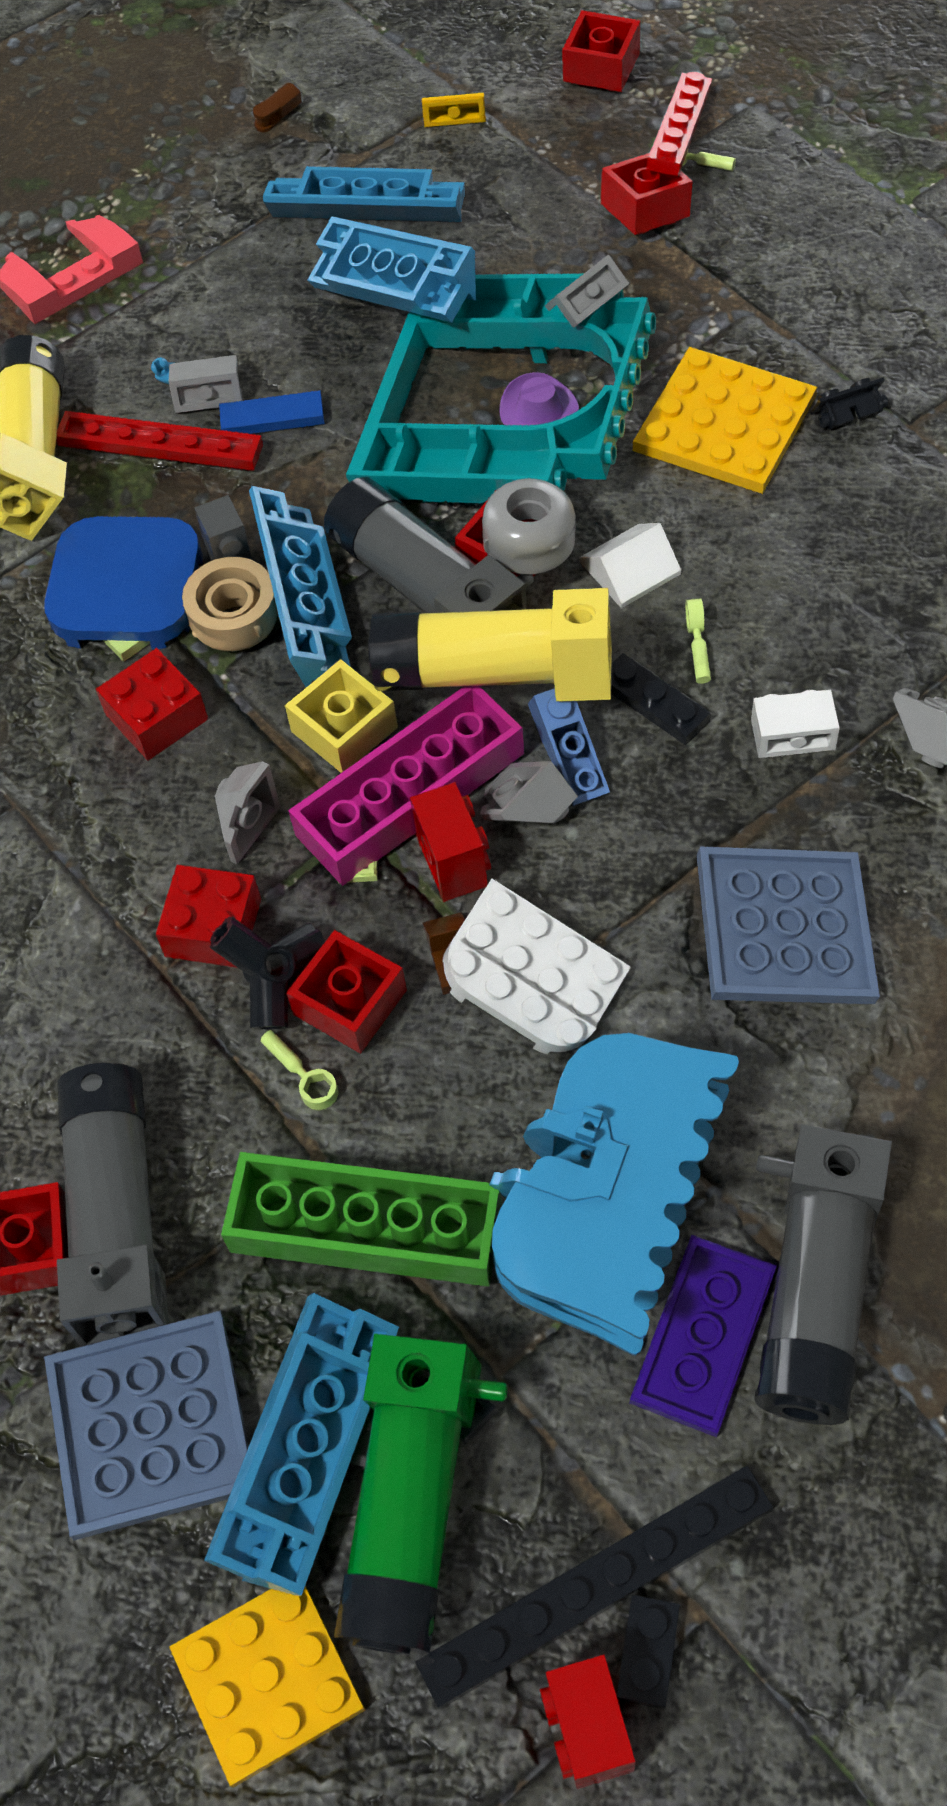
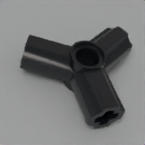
M234 917L226 918L215 929L210 939V948L242 970L245 979L250 983V1028L258 1030L288 1028V997L286 994L288 991V980L294 972L309 964L325 943L321 931L314 928L311 923H306L270 944ZM267 960L271 965V973L268 971L266 966Z

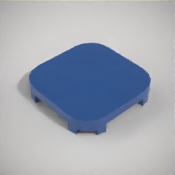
M97 516L84 518L71 524L61 534L57 543L44 600L45 614L51 629L56 635L66 641L67 646L80 649L83 640L149 641L152 650L155 648H166L165 642L177 637L183 630L186 632L190 630L182 595L188 578L198 569L199 564H203V555L197 534L192 526L184 521L168 517Z

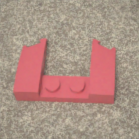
M100 215L81 221L69 220L66 221L67 229L92 253L91 255L45 279L26 261L10 252L5 257L6 263L0 269V288L34 324H37L143 264L138 242L114 222Z

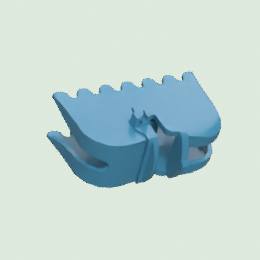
M632 1033L602 1035L576 1051L567 1062L561 1075L552 1110L546 1109L542 1118L528 1124L523 1135L526 1144L541 1158L536 1160L530 1171L514 1168L506 1170L504 1173L494 1172L489 1184L491 1187L499 1190L506 1199L499 1210L493 1227V1264L500 1285L517 1303L534 1312L594 1335L631 1355L636 1356L641 1352L643 1338L646 1336L649 1328V1317L645 1311L653 1309L658 1302L657 1291L664 1284L665 1276L662 1269L667 1267L672 1261L671 1247L675 1246L679 1240L678 1227L686 1219L684 1205L693 1198V1185L700 1178V1169L696 1163L703 1161L708 1155L709 1144L714 1137V1130L707 1121L719 1118L729 1093L728 1084L716 1082L713 1079L727 1080L732 1078L739 1064L737 1056L685 1047ZM584 1154L590 1156V1158L583 1159L581 1155Z

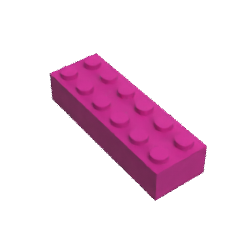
M464 686L288 810L295 836L343 886L352 880L358 872L367 869L369 864L378 861L416 833L410 797L456 782L461 796L470 794L524 755L523 728L480 686Z

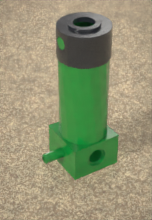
M374 1334L363 1401L374 1410L348 1570L347 1574H344L334 1638L353 1642L352 1646L400 1655H410V1652L430 1653L439 1596L437 1586L461 1427L471 1428L472 1419L475 1414L476 1398L503 1402L506 1400L508 1385L505 1382L480 1380L482 1365L467 1344ZM429 1377L428 1381L424 1385L418 1387L419 1383H421L424 1379Z

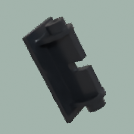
M884 377L871 381L870 378L861 379L852 384L850 389L841 392L838 389L824 392L818 397L819 400L811 410V415L821 413L818 415V422L821 428L833 429L853 422L854 417L850 410L852 408L855 409L858 419L881 413L883 408L888 406L886 395L884 393L880 394L878 391L885 381Z

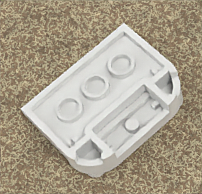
M494 879L490 880L446 949L442 960L444 962L446 979L452 988L450 993L459 1002L462 1003L466 998L535 1042L533 1049L544 1054L549 1052H566L579 1048L596 1030V1025L630 969V966Z

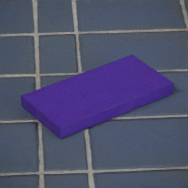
M691 1235L630 1397V1404L717 1438L777 1266Z

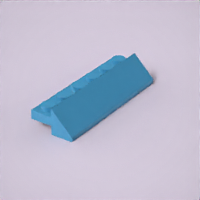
M306 166L302 179L276 178L275 181H269L263 194V202L273 217L330 219L333 216L342 219L462 222L461 209L465 197V182H433L432 169Z
M331 216L316 243L323 253L307 279L317 289L452 323L465 299L476 301L475 250L470 246Z
M251 486L249 493L289 660L303 684L307 687L340 659L350 666L346 645L351 640L352 635L324 528L313 523L310 509L288 505L285 493Z
M315 1293L307 1297L204 1561L243 1577L242 1581L295 1596H302L370 1406L363 1401L374 1334L396 1336L399 1329L398 1326L360 1308L351 1311Z

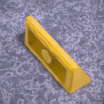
M484 93L422 98L424 127L486 122Z

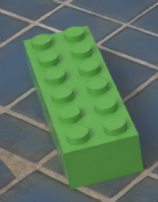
M240 1152L221 1236L230 1253L490 1287L493 1268L492 1233L499 1210L502 1207V1195L499 1190L491 1187L488 1182Z

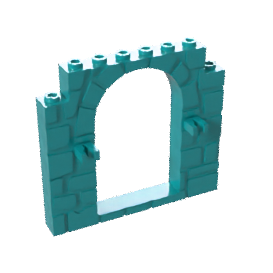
M584 273L475 275L476 301L465 299L452 323L409 312L347 470L346 477L348 481L351 482L356 478L368 477L397 499L423 500V502L484 503L495 490L519 479L544 480L558 486L563 491L566 488L567 479L581 477V479L606 480L610 465H614L616 462L617 439L624 436V416H626L627 411L632 409L633 387L640 383V363L642 359H647L649 351L648 340L650 334H654L656 330V315L650 311L648 298L624 297L622 289L573 328L557 305L550 311H548L545 305ZM428 347H500L514 349L529 347L534 363H547L548 356L546 350H551L555 347L560 349H577L593 352V354L609 363L615 373L614 385H604L599 394L586 406L569 416L549 423L537 425L398 423L400 413L403 411L411 390L412 381L415 379L424 352Z

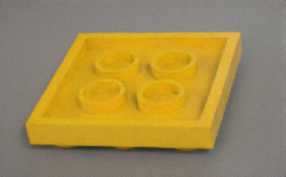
M306 1585L302 1596L270 1589L169 1646L227 1781L232 1788L366 1711Z

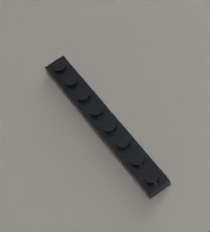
M749 1467L741 1468L415 1661L438 1709L441 1710L772 1512V1504Z

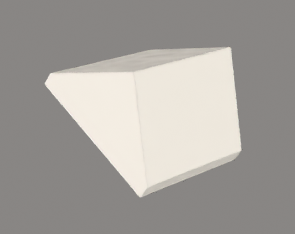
M661 523L637 524L579 557V562L602 588H608L609 595L621 609L681 575V568Z

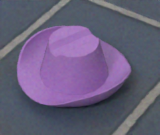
M533 372L523 374L507 385L501 398L499 411L504 425H537L569 416L578 411L579 406L574 394L557 379L545 373Z

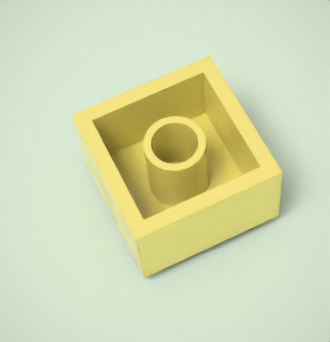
M341 659L285 705L291 732L341 773L362 759L398 728L394 701L383 692L377 691L373 684Z

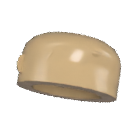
M224 557L210 561L195 570L183 588V606L189 620L192 635L212 649L220 651L248 649L264 640L271 633L277 622L278 610L269 572L261 564L251 559ZM232 607H241L233 612H223Z

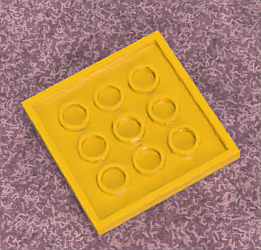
M689 347L634 438L633 451L763 494L815 400L817 386Z

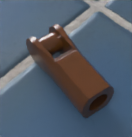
M286 83L269 98L257 104L253 108V115L257 118L254 122L255 129L259 132L270 131L281 118L302 103L300 90L294 84Z

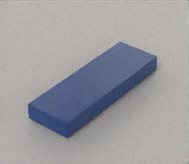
M321 391L219 404L221 430L253 434L325 424Z

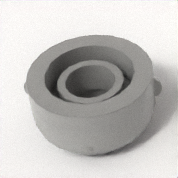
M525 478L503 485L489 497L483 511L484 550L506 569L518 574H538L556 568L569 557L575 545L576 515L572 501L558 486L540 479ZM525 519H534V520H537V521H534V522H523L522 520H525Z

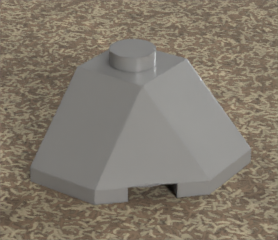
M907 688L896 691L893 701L913 751L922 754L921 760L925 763L943 768L944 765H947V699L935 696L934 698L925 697L924 701L918 700L920 693Z
M263 761L236 767L229 778L221 781L215 794L224 843L231 862L235 864L240 862L281 807L270 765Z
M552 761L511 763L485 789L484 797L488 800V804L482 806L480 815L487 821L553 824L562 820L568 814V807L578 796Z

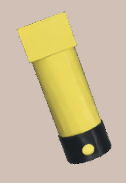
M18 335L7 339L0 346V528L32 541L64 498L67 462L55 457V447L65 364L58 348L46 339L33 335Z
M608 588L553 590V606L551 609L422 613L421 611L374 613L371 619L368 641L369 664L374 687L377 691L423 690L428 687L554 683L556 701L611 700L612 645Z

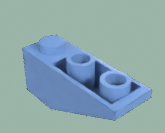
M555 688L534 695L528 703L529 709L550 760L578 796L572 802V806L610 793L577 701H556Z

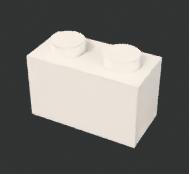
M806 690L802 693L786 695L769 694L753 699L751 722L758 758L836 750L839 723L831 690Z

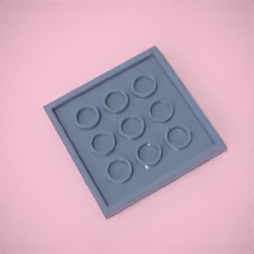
M727 847L699 848L696 856L711 1000L875 1004L880 994L858 852Z
M221 1310L44 1356L70 1538L78 1540L228 1500L249 1446L225 1320Z

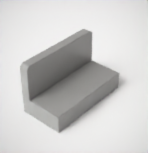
M608 254L557 294L545 307L550 311L557 305L574 328L626 287L629 282Z
M236 355L172 363L169 365L168 382L175 413L218 408L221 403L242 401Z

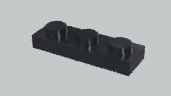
M622 653L612 663L611 694L684 745H687L710 722L711 712L626 654Z

